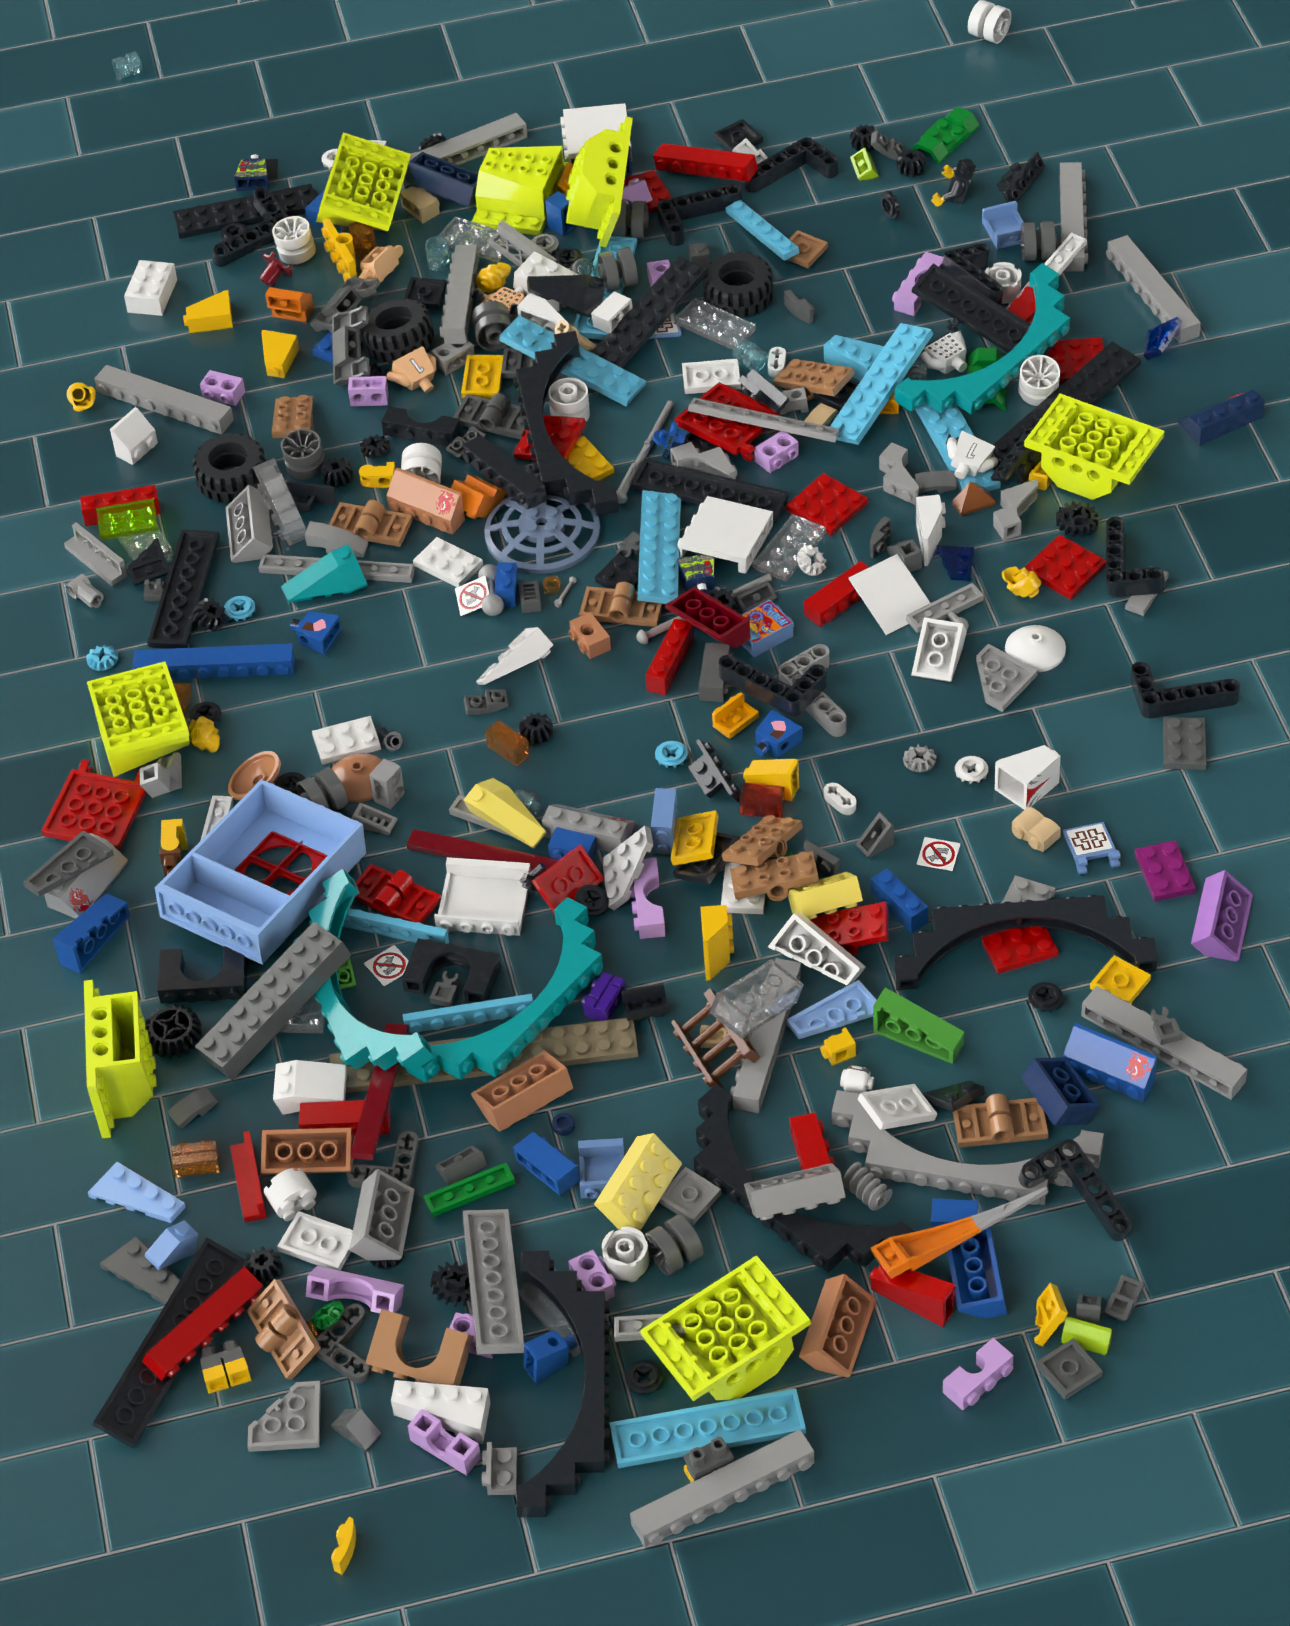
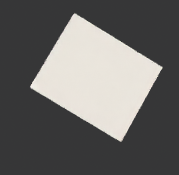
M898 554L848 578L886 635L909 624L906 621L907 614L930 604Z

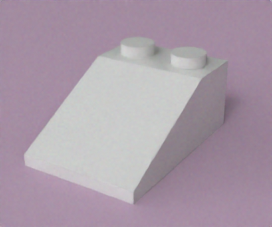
M528 294L517 306L518 316L520 315L555 333L556 324L565 320L544 298Z
M940 495L916 497V527L924 566L929 565L942 537V528H945V517L942 516V514L946 513L945 503H941Z
M924 618L911 675L951 682L964 646L967 632L964 624Z
M301 1060L278 1063L275 1070L273 1101L283 1115L299 1112L300 1103L345 1101L347 1066Z

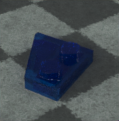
M1175 317L1148 330L1143 356L1147 360L1160 356L1165 351L1182 321Z
M936 545V553L940 555L942 564L948 570L950 579L971 581L974 547Z

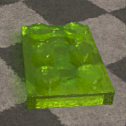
M154 498L96 508L101 540L158 531Z

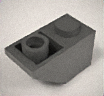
M913 539L904 540L886 547L891 557L898 554L909 572L922 568V551Z

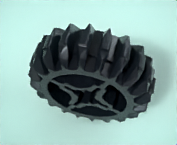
M174 1003L170 1008L165 1005L163 1010L157 1008V1013H151L150 1018L146 1019L145 1030L148 1031L152 1052L154 1054L159 1053L162 1058L166 1054L170 1059L173 1055H177L180 1058V1054L183 1052L188 1054V1049H195V1044L199 1043L202 1036V1025L198 1015L191 1008L186 1009L184 1005L177 1008Z

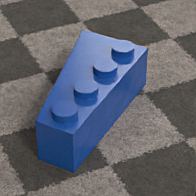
M106 893L53 937L60 965L81 974L130 917L127 902Z

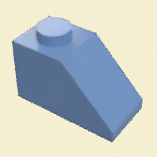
M185 1220L165 1229L145 1253V1257L158 1270L195 1254L198 1233Z

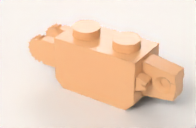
M392 245L375 247L360 262L362 273L358 278L365 280L377 279L380 283L383 282L384 278L393 272L394 268L399 264L398 259L403 254V247L401 245H396L395 247Z

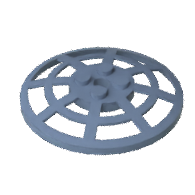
M563 492L551 493L564 496ZM546 494L547 500L562 503L556 508L546 505L547 501L528 510L515 502V499L512 497H508L500 502L489 514L484 529L485 542L489 552L499 563L517 562L518 572L528 574L559 572L583 561L596 547L600 536L599 517L596 516L594 508H590L589 502L582 504L591 511L594 522L582 520L581 514L576 508L578 504L570 505L569 501L560 497ZM503 507H510L505 513L502 522L491 525L492 519ZM570 508L576 519L564 518L562 512ZM514 510L522 513L518 520L508 521ZM565 525L575 526L574 531L569 537L563 534ZM519 526L520 534L513 539L507 528ZM582 527L593 529L590 540L580 550L573 542L579 536ZM502 530L503 537L508 543L502 552L493 543L490 532ZM526 539L529 542L536 543V548L520 543ZM556 539L561 541V543L554 546L544 547V543L552 542ZM566 547L574 554L561 561L544 564V554L557 552ZM514 549L529 554H536V564L519 562L509 558L508 555Z

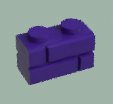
M605 972L601 974L599 979L595 978L591 986V992L589 995L585 994L582 999L581 1005L585 1017L593 1020L596 1019L597 1021L610 1020L622 1000L621 991L626 990V981Z

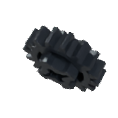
M1072 501L1071 505L1064 503V508L1059 507V512L1056 513V526H1059L1060 531L1065 530V535L1072 533V537H1075L1076 534L1083 537V533L1090 535V530L1095 531L1096 526H1098V512H1095V507L1089 508L1090 503L1085 505L1082 504V501H1079L1078 504Z
M455 1261L454 1265L451 1266L448 1262H445V1268L439 1265L437 1271H433L430 1287H432V1294H437L438 1301L444 1299L445 1305L453 1302L454 1307L459 1302L463 1306H466V1300L471 1302L469 1273L466 1263L458 1266V1262Z

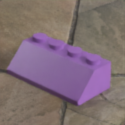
M1226 870L1205 879L1191 944L1204 956L1238 961L1253 894Z

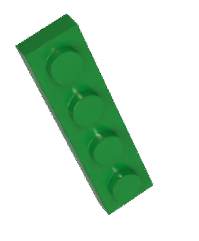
M505 1162L423 1197L430 1214L434 1218L516 1184Z

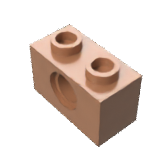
M591 612L569 621L570 638L578 643L580 651L583 654L585 653L589 659L611 650L610 636Z

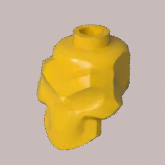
M498 262L497 265H488L487 268L481 269L476 276V286L485 293L498 291L506 284V278L511 272V266Z
M79 382L69 386L67 398L75 411L87 410L93 406L96 398L94 387H89Z
M1016 566L1002 571V578L1008 583L1007 588L1015 596H1029L1032 598L1039 593L1041 580L1033 571H1028L1026 568L1019 570Z
M203 716L198 717L197 720L192 719L188 727V731L191 732L190 739L192 744L201 751L206 749L210 753L216 752L220 745V736L217 734L219 730L214 727V722Z

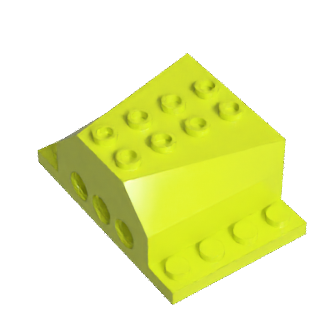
M625 117L624 122L620 123L618 131L604 129L586 140L584 145L580 147L574 161L572 173L569 176L568 184H570V189H568L566 200H569L566 223L597 229V239H600L599 246L601 247L607 246L620 215L633 120L630 117Z
M343 132L316 222L323 223L322 220L329 218L334 225L388 232L411 154Z
M562 146L489 148L479 169L475 195L477 211L472 219V227L498 230V224L504 220L522 234L541 235L547 222L545 200L559 190L560 187L557 184L566 163H568L564 162Z
M1059 394L1025 439L1024 447L1042 453L1041 467L1057 487L1094 500L1111 493L1119 481L1130 485L1164 438L1165 431Z
M166 662L87 681L113 777L190 744L188 727Z
M93 980L84 981L87 1089L102 1139L111 1138V1128H114V1119L133 1117L153 1097V1087H157L156 1075L153 1074V1070L156 1069V1061L152 1053L151 1043H149L148 1031L145 1030V1020L142 1017L137 991L100 996L99 988L94 987Z
M756 1255L641 1329L640 1333L693 1401L708 1391L715 1400L740 1399L780 1371L794 1350L792 1337L811 1325V1322ZM677 1323L679 1327L681 1325L686 1337H679L671 1325Z

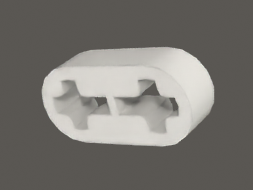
M774 347L769 351L768 374L776 378L785 368L786 351L782 347Z
M829 783L824 787V799L843 815H851L856 811V798L841 785Z

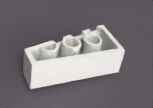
M801 912L794 913L768 946L845 985L855 982L866 968V966Z
M395 1380L391 1397L394 1416L412 1421L423 1409L441 1420L442 1427L445 1430L454 1432L456 1436L460 1432L469 1438L475 1439V1442L483 1444L490 1409L488 1388Z

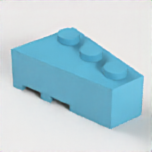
M835 335L824 344V362L830 365L853 368L855 373L853 377L861 381L884 346Z

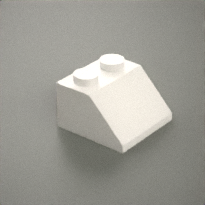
M136 407L110 429L116 457L132 465L158 443L155 429Z

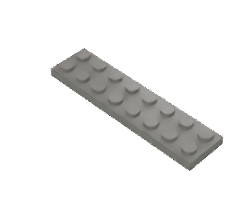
M508 1209L463 1211V1226L477 1355L524 1353Z

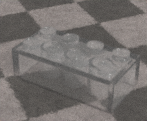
M770 959L718 992L709 1013L743 1039L795 1005L804 984Z

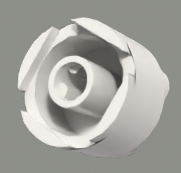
M1007 262L995 263L992 268L989 269L988 267L985 270L987 275L1004 287L1002 303L1010 304L1021 291V270L1019 268L1017 270L1013 264Z
M290 1168L279 1173L271 1180L272 1185L269 1189L267 1186L264 1189V1195L276 1214L285 1221L292 1220L298 1211L303 1209L310 1210L316 1204L314 1199L317 1192L301 1168H298V1171Z
M621 1227V1230L615 1232L612 1230L603 1239L602 1254L607 1274L611 1273L615 1279L622 1281H637L649 1266L648 1243L643 1233L632 1227Z

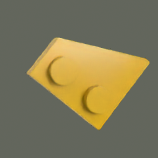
M1049 1283L1037 1299L1036 1304L1037 1315L1035 1325L1040 1327V1333L1034 1337V1342L1042 1347L1057 1327L1065 1321L1068 1314L1058 1286Z

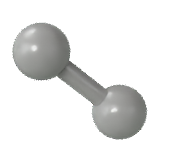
M492 564L482 566L479 570L478 578L486 576L489 595L484 597L482 601V610L489 616H497L502 612L504 603L502 598L495 594L494 585L497 567Z

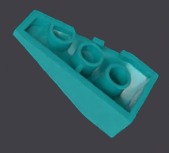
M347 544L325 555L283 584L281 589L288 602L292 603L311 600L316 596L325 595V597H330L332 594L342 592L343 594H349L368 586L357 558L350 545Z

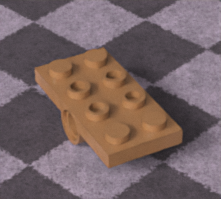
M793 359L773 380L775 387L786 389L804 387L807 401L813 399L814 393L835 396L855 373L854 369L849 367Z
M300 395L292 398L283 396L275 400L272 425L273 439L284 438L289 432L296 429L313 430V396Z
M369 500L366 506L339 502L329 525L347 530L370 542L400 547L413 518L411 514L385 510L384 506L376 500Z
M619 582L615 589L587 586L579 617L591 612L599 622L656 627L659 623L663 604L637 601L638 591H635L634 586L628 582Z
M765 816L722 853L723 861L759 866L767 858L777 859L785 856L787 851L786 842L803 828L802 821L794 820L790 817Z
M813 851L801 852L787 857L782 856L777 859L764 861L759 866L739 865L735 868H730L735 899L767 893L771 900L781 901L788 896V888L819 882Z
M993 1094L986 1099V1103L964 1105L952 1112L958 1148L1048 1139L1044 1110L1038 1104L1036 1098L1008 1100V1097L1004 1094Z
M274 1279L246 1310L259 1332L255 1337L256 1343L264 1351L272 1354L286 1379L293 1380L321 1349L281 1280Z

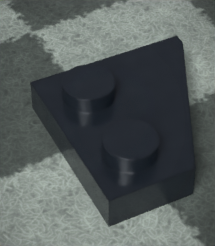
M158 538L154 539L152 544L127 566L133 586L145 583V580L151 581L168 575L169 566Z
M965 1081L922 1094L930 1104L954 1112L984 1095L985 1090L982 1085L973 1081Z

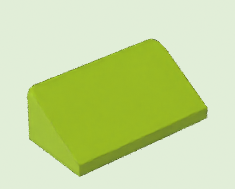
M866 148L861 149L850 157L859 181L879 177L872 156Z
M1066 1316L1061 1342L1065 1344L1074 1338L1084 1350L1107 1355L1111 1344L1112 1329Z

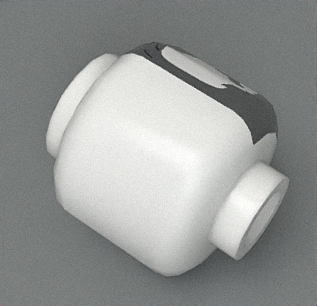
M850 1065L847 1070L843 1069L840 1086L846 1092L858 1093L860 1095V1093L872 1090L874 1077L870 1076L868 1068Z

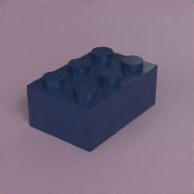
M1066 1057L1034 1058L1021 1076L1027 1088L1032 1092L1054 1126L1087 1125L1100 1107Z

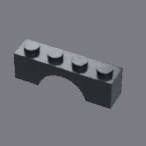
M391 406L388 407L381 421L383 435L447 447L461 434L459 418L441 416L432 422L419 423L408 417L407 409Z

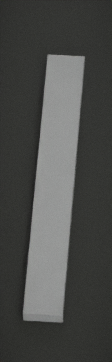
M693 398L688 408L690 412L830 442H836L840 434V429L698 398Z
M262 554L259 573L298 575L321 558ZM357 560L366 580L412 583L415 571L414 564Z

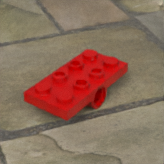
M370 864L355 882L360 892L355 896V901L392 918H400L405 921L423 923L441 901L440 894L415 884L413 878L403 870H398L393 874Z
M886 902L841 910L831 914L817 915L816 918L809 919L852 956L858 953L859 946L888 941V906Z

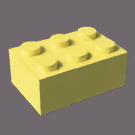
M848 872L819 879L817 883L788 888V898L792 913L801 912L808 919L816 918V914L822 912L825 914L837 912L839 907L852 908L857 906V902L863 901L857 876Z

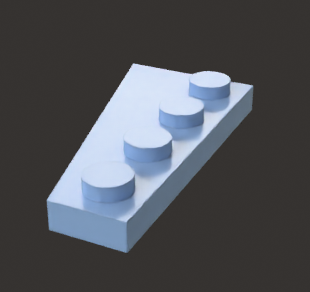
M857 980L786 1020L787 1026L798 1039L873 1017V1006L877 1000Z
M116 1162L88 1191L89 1198H100L108 1204H119L125 1206L127 1210L134 1212L138 1210L144 1212L146 1216L172 1223L186 1208L183 1201L119 1162Z

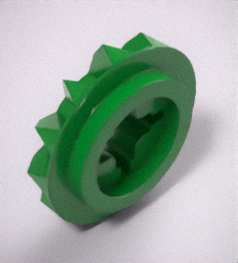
M332 1301L319 1308L310 1321L312 1327L315 1330H324L333 1326L339 1321L344 1312L343 1304L340 1301Z

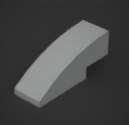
M310 521L305 533L307 546L326 548V553L349 544L355 557L364 558L368 547V541L360 536L324 523Z

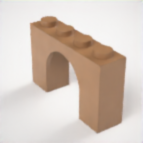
M381 1309L365 1363L372 1365V1371L385 1374L386 1370L394 1372L393 1377L407 1380V1376L416 1378L415 1382L460 1386L473 1342V1335L446 1328L436 1359L425 1367L414 1368L405 1360L402 1353V1341L409 1317Z

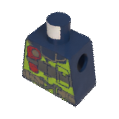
M254 154L251 155L250 159L240 160L234 175L236 191L256 190L259 187L270 189L266 159Z
M697 555L677 558L679 565L678 574L686 591L695 586L707 594L709 590L715 588V557Z

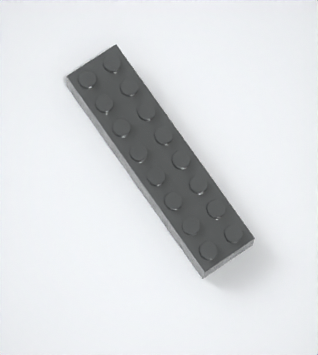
M313 922L201 1039L195 1048L204 1060L233 1080L351 956L350 952L340 939Z

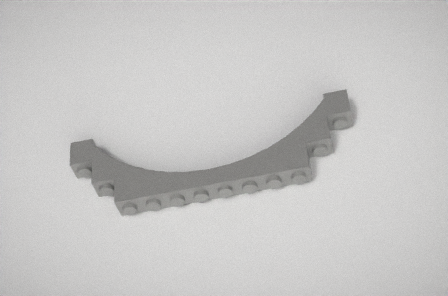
M840 1090L836 1092L832 1108V1125L850 1127L848 1149L858 1153H867L865 1167L868 1169V1173L874 1174V1178L913 1183L919 1186L937 1187L942 1190H955L966 1194H979L985 1197L1003 1198L1008 1201L1016 1200L1044 1187L1048 1189L1049 1183L1072 1187L1073 1183L1064 1170L1033 1188L1023 1187L1018 1180V1176L1023 1165L1031 1159L999 1165H976L952 1162L922 1153L902 1143L886 1130H880L858 1101V1093ZM1081 1130V1134L1073 1140L1079 1144L1095 1168H1099L1104 1133ZM1064 1149V1150H1063V1153H1064L1065 1155H1067V1156H1072V1155H1073V1153H1072L1070 1150H1068V1149ZM1044 1161L1046 1166L1054 1167L1051 1161ZM1030 1171L1025 1172L1027 1177L1035 1178L1034 1173ZM1047 1194L1030 1204L1045 1205Z

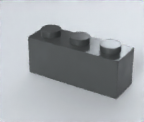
M722 643L705 644L699 682V701L724 702L725 694L729 693V684L719 677L718 662L723 655L734 656V653L730 652V645Z

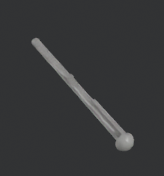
M667 401L649 437L645 440L635 463L631 464L620 487L616 491L618 504H623L627 501L628 497L626 494L654 443L653 435L656 431L661 430L674 406L672 401Z
M768 573L734 589L731 595L738 596L766 581H771L772 577ZM679 616L675 617V619L686 621ZM674 618L647 632H644L642 629L639 630L636 635L637 641L641 644H647L649 638L668 630Z

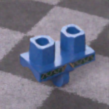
M672 422L668 433L662 429L656 431L653 435V440L657 446L664 445L661 458L667 459L668 454H671V448L684 443L686 431L677 429V422Z

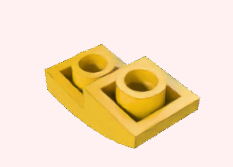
M351 1517L347 1519L345 1524L339 1526L336 1533L339 1547L335 1548L331 1556L334 1571L343 1575L348 1567L356 1543V1528L354 1519Z

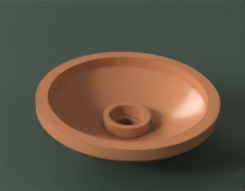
M264 751L247 759L233 773L228 784L229 794L234 799L241 800L261 779L274 783L281 768L280 757L275 752Z
M358 753L346 756L334 764L331 769L340 779L346 791L348 802H365L373 799L369 774L378 766L382 759L371 754Z

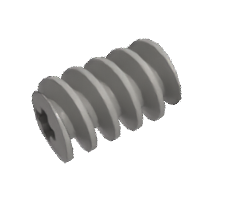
M855 1162L845 1173L843 1186L855 1194L858 1199L862 1200L865 1205H868L872 1211L881 1209L892 1197V1189L886 1190V1184H880L881 1180L879 1178L874 1179L873 1173H868L866 1167L861 1168L862 1164Z

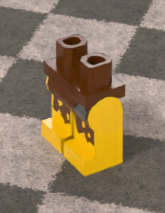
M182 819L161 820L162 849H159V856L165 877L183 859L182 850H188V840Z

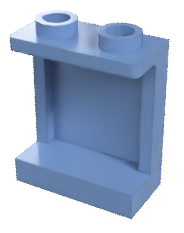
M1016 201L982 209V224L996 249L1021 244V223L1024 222L1017 211L1018 204Z
M623 1138L578 1141L581 1198L594 1199L600 1196L625 1156Z

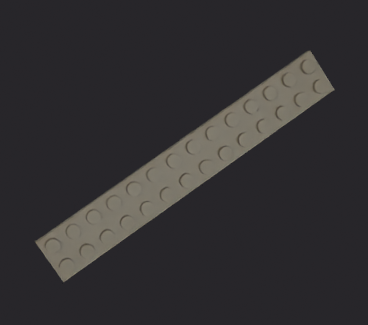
M621 1018L547 1027L499 1074L512 1070L544 1050L564 1066L638 1057L634 1021ZM471 1037L428 1042V1044L440 1045L451 1042H457ZM342 1053L329 1054L330 1063L346 1065L340 1057ZM371 1061L358 1070H355L350 1064L347 1066L346 1093L368 1090L374 1070V1065ZM399 1063L393 1087L425 1083L407 1073L406 1068ZM474 1067L464 1078L488 1076L490 1074ZM440 1069L438 1074L427 1083L456 1080L458 1078Z

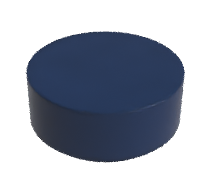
M567 1113L556 1115L552 1120L553 1131L560 1136L571 1134L575 1129L574 1118Z

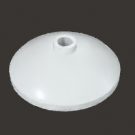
M1030 625L1017 629L1008 637L1005 644V653L1037 669L1038 672H1044L1055 668L1063 661L1066 645L1062 636L1055 630L1045 626Z

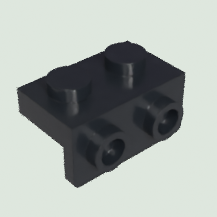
M663 983L621 991L623 1008L628 1021H640L646 1017H661L664 1014L670 1013Z

